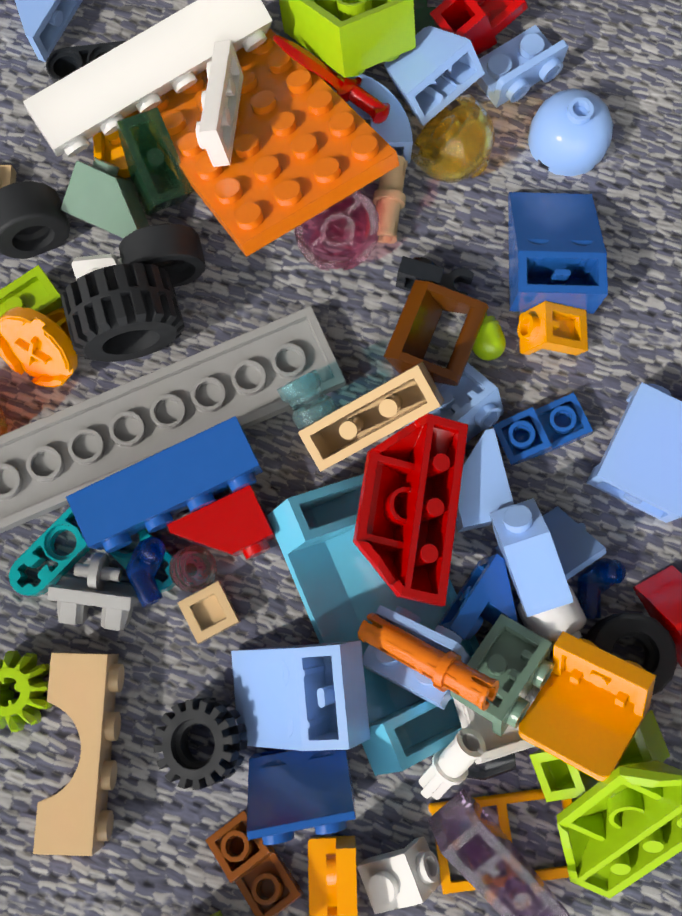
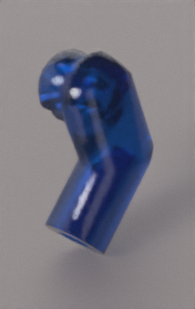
M148 537L137 544L126 568L127 576L142 608L149 607L164 598L154 577L163 561L166 548L162 540L156 537Z
M602 558L596 560L580 574L577 580V597L586 618L601 619V594L613 584H620L626 576V570L621 561Z

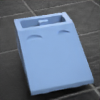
M361 640L231 651L235 708L241 715L236 721L237 725L245 723L247 732L240 733V740H248L247 746L296 751L349 750L371 739Z

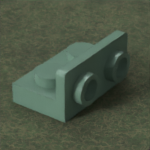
M501 614L467 663L468 666L499 681L498 692L493 702L486 698L490 706L483 711L450 691V696L493 723L492 732L502 737L509 725L517 728L527 713L530 702L525 699L532 688L535 686L541 689L551 675L554 668V663L549 661L552 642Z

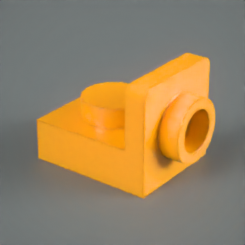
M544 301L519 315L517 333L521 354L530 355L541 349L577 356L588 351L586 310Z

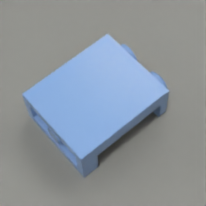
M641 382L629 393L626 399L629 402L601 462L593 468L586 483L668 523L682 517V401L672 397L670 391L660 385Z

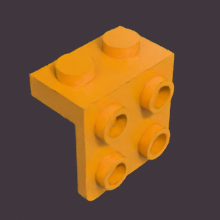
M562 631L553 647L554 668L519 723L518 732L525 741L592 778L604 782L611 775V772L617 768L650 708L656 675L646 671L642 666L633 661L620 659L599 649L589 640L578 639Z

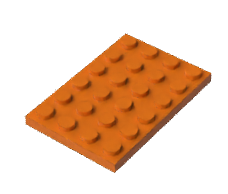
M271 28L265 34L267 40L259 47L250 52H246L244 47L236 51L244 77L230 165L213 167L206 149L200 148L196 137V123L201 121L203 111L201 94L202 91L206 90L208 83L207 69L195 76L197 82L185 91L176 93L172 89L160 96L162 102L151 111L140 114L136 110L139 119L246 257L399 166L397 151L320 76L306 69L285 53L273 40V36L277 34Z

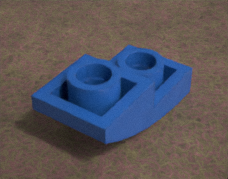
M574 392L534 410L531 407L492 425L511 466L541 456L593 434V429Z

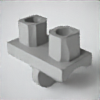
M95 552L90 564L76 563L74 575L64 574L58 585L51 584L48 587V600L57 601L59 623L83 624L88 619L89 606L102 607L101 627L122 631L130 622L133 607L142 598L143 586L136 583L121 582L122 568L109 567L107 553Z

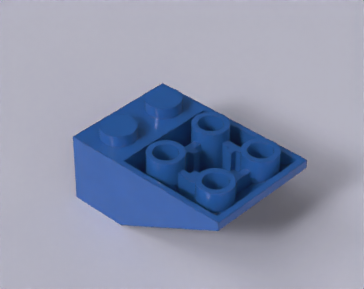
M509 192V311L525 312L544 301L584 309L586 313L594 314L608 295L607 252L592 194Z
M275 749L255 753L249 758L248 840L262 838L263 845H275L294 839V831L315 827L317 835L332 834L346 829V821L356 819L355 795L347 750L296 751Z

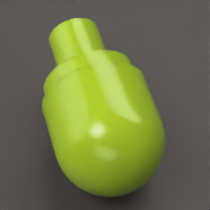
M486 314L472 350L480 359L491 361L503 354L506 348V339L499 321L495 319V316H487Z

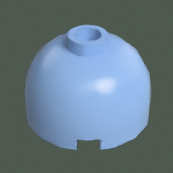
M572 88L555 93L542 103L531 121L528 145L532 156L537 162L539 159L544 165L548 166V171L556 175L572 177L589 172L602 160L611 143L613 121L609 109L599 96L588 90Z

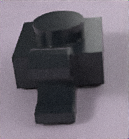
M403 256L397 273L396 287L411 291L414 281L421 280L438 284L468 296V293L458 291L454 284L463 282L471 285L474 273L465 268H457L448 274H443L444 268L436 266L433 261L427 258L414 257L412 259Z

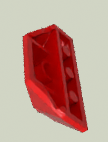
M429 413L418 418L367 452L353 543L397 597L442 607L446 605L468 424Z

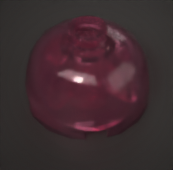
M358 190L294 228L296 244L306 260L321 270L330 271L329 268H342L344 271L353 269L367 260L377 246L379 214L369 197L361 190Z

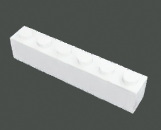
M197 0L24 100L23 103L55 155L59 157L66 153L68 157H72L86 149L90 145L87 139L102 131L105 136L110 135L126 124L124 120L126 116L136 110L140 114H145L162 102L160 96L172 89L176 93H180L197 82L195 76L206 70L207 62L212 60L215 42L231 39L235 52L243 47L246 52H250L267 40L265 34H267L273 20L261 0Z

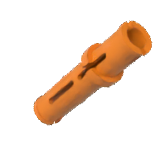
M372 612L367 615V620L371 621L372 624L366 620L362 621L358 631L359 640L368 643L431 679L432 685L442 692L450 690L478 706L483 711L490 706L486 698L493 702L498 692L499 681L463 663L462 657L453 651L445 653L391 624L376 613Z

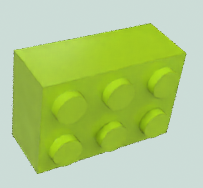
M279 0L284 32L344 78L359 76L364 73L365 69L382 62L394 61L399 58L400 54L416 48L414 0Z

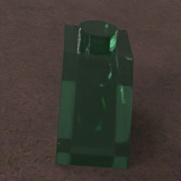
M158 107L117 121L116 125L129 175L146 214L150 215L185 201L193 192V189L179 166L181 161Z

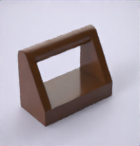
M415 280L384 357L400 374L423 361L434 382L458 386L489 306L485 302L438 284ZM442 311L467 314L447 367L443 368L423 360Z

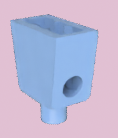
M432 26L423 28L415 35L416 48L400 54L396 60L385 62L384 64L399 94L423 126L485 74L471 40Z

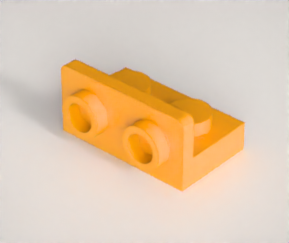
M355 836L309 838V916H358Z

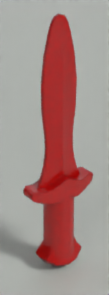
M279 35L273 36V40L285 53L306 69L327 81L345 102L350 101L370 115L374 123H383L388 118L390 104L381 102L361 88L362 79L360 77L355 79L344 78L298 44Z

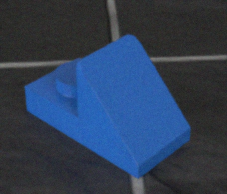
M495 554L480 560L438 625L453 631L463 641L471 639L477 633L484 619L494 625L499 616L503 614L517 622L505 559L499 554Z

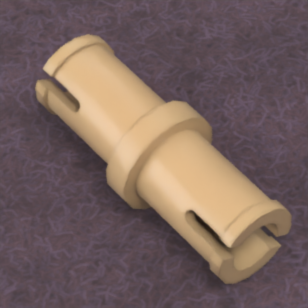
M397 155L399 166L380 177L379 188L373 194L372 202L376 209L370 238L375 242L388 244L397 242L400 209L405 207L406 202L403 187L408 161L400 155Z

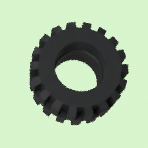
M130 263L104 267L77 278V281L70 283L66 287V291L61 296L73 349L79 357H84L87 360L117 362L140 358L157 352L173 343L182 335L181 332L185 328L171 275L168 274V271L158 268L156 265Z

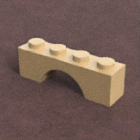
M51 653L47 702L62 709L74 722L80 737L81 754L76 772L69 783L58 793L39 801L37 804L33 854L93 856L104 847V841H109L111 838L114 814L112 810H107L108 790L114 789L117 780L116 760H111L112 741L118 740L121 728L120 712H114L116 692L122 691L125 675L124 665L118 664L119 654Z

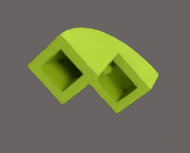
M648 710L618 766L651 760L664 762L670 757L652 710ZM542 749L529 755L546 802L578 798L599 782Z

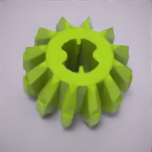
M7 651L4 660L0 658V729H4L8 725L11 732L22 731L26 722L30 725L41 722L42 718L39 709L46 710L53 706V704L47 702V697L44 696V692L48 691L49 681L44 682L43 677L49 673L50 666L49 664L36 666L37 654L26 653L21 657L18 651ZM11 683H15L14 689L20 692L18 699H13L14 692L9 690Z

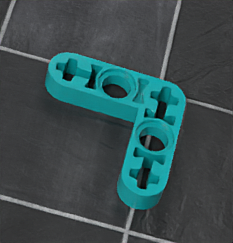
M70 507L10 568V585L17 593L33 597L44 595L48 592V587L51 584L55 585L91 549L88 548L80 528L71 524L75 517ZM146 529L138 532L140 542L135 551L128 554L121 553L119 550L110 553L148 590L165 592L177 584L172 573V563L175 557ZM71 531L76 537V547L69 555L60 556L54 547L55 539L62 532ZM150 545L155 549L147 555L156 563L163 564L167 561L169 564L165 570L169 577L165 582L159 579L151 582L149 578L152 576L153 571L144 562L140 561L137 568L133 566V562L142 558ZM42 551H44L49 559L59 564L55 569L52 565L46 564L37 574L41 580L38 585L24 584L28 578L24 572L27 567L37 569L46 561L45 558L39 556Z

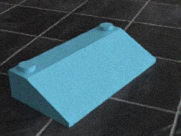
M364 474L289 497L267 515L319 643L359 640L358 631L362 621L366 620L372 624L371 621L367 620V615L372 612L376 613L379 605L395 611L397 606L403 607L416 614L421 619V625L435 630L457 596L449 579L445 606L441 607L397 597L353 543ZM475 635L471 639L463 640L460 643L470 658L480 646ZM361 641L363 656L369 644ZM364 668L371 739L363 742L362 746L375 776L408 769L446 748L462 729L453 697L450 698L443 710Z

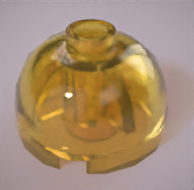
M471 94L461 95L456 98L461 105L455 107L452 111L447 107L440 111L426 124L415 141L420 150L418 155L411 153L412 160L428 176L436 181L455 183L463 181L470 176L474 178L480 175L489 164V156L495 141L493 121L486 110Z

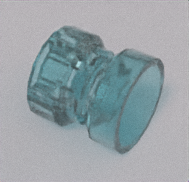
M316 369L277 389L282 401L290 404L293 410L292 419L297 429L308 426L337 409L332 398L323 393L321 389L322 379Z

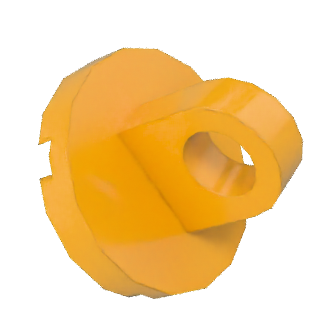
M15 307L6 311L0 317V356L16 373L22 375L26 372L34 377L31 382L39 386L54 388L63 385L77 369L78 355L73 349L63 308L44 315L31 308Z

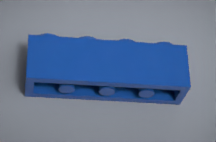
M234 416L66 496V499L88 548L105 549L106 553H111L132 543L130 536L146 528L148 533L167 527V524L174 521L173 515L188 508L190 513L205 507L216 501L215 495L229 488L234 493L248 485L252 486L257 482L255 476L262 473L263 470L240 422Z

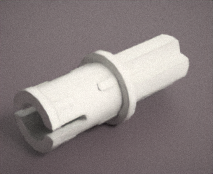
M462 728L446 748L433 755L432 764L419 779V784L423 788L421 791L423 797L428 799L432 796L439 800L453 785H458L467 778L468 768L486 750L485 742L478 732L470 728Z

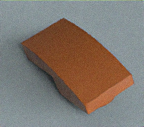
M246 810L242 811L205 840L229 882L237 884L255 916H277L304 895L272 845H263L262 838L248 840Z

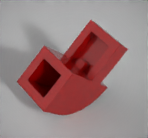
M444 0L430 13V16L438 29L471 40L476 54L479 55L496 45L495 36L527 10L528 6L526 0Z

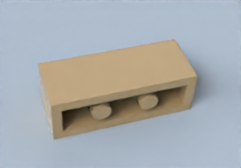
M422 361L300 430L298 434L321 472L437 409L442 405L444 399Z

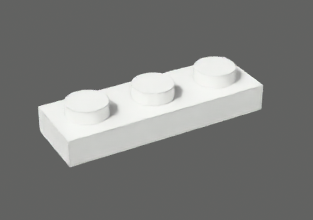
M231 39L214 43L212 60L207 62L206 68L207 88L201 94L203 108L201 121L196 123L198 144L201 149H206L213 167L227 166L231 163L244 77Z

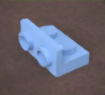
M534 25L479 58L485 74L476 82L496 108L508 100L514 103L525 96L534 84L541 80L544 83L549 82L561 72L569 46L564 39L552 46L540 29Z
M468 362L458 386L435 382L444 402L440 407L429 412V414L468 424L466 443L482 430L491 428L504 412L498 387Z
M379 605L376 611L379 617L445 653L449 651L457 653L462 657L461 660L465 664L471 659L460 644L462 638L453 631L437 625L435 630L427 628L420 624L421 619L416 614L403 607L397 606L395 611ZM371 645L366 649L363 655V666L365 669L443 710L445 709L451 698L450 690L442 692L433 687L431 679Z

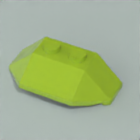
M658 760L618 766L604 782L599 781L557 814V825L570 882L610 899L681 852L682 770Z

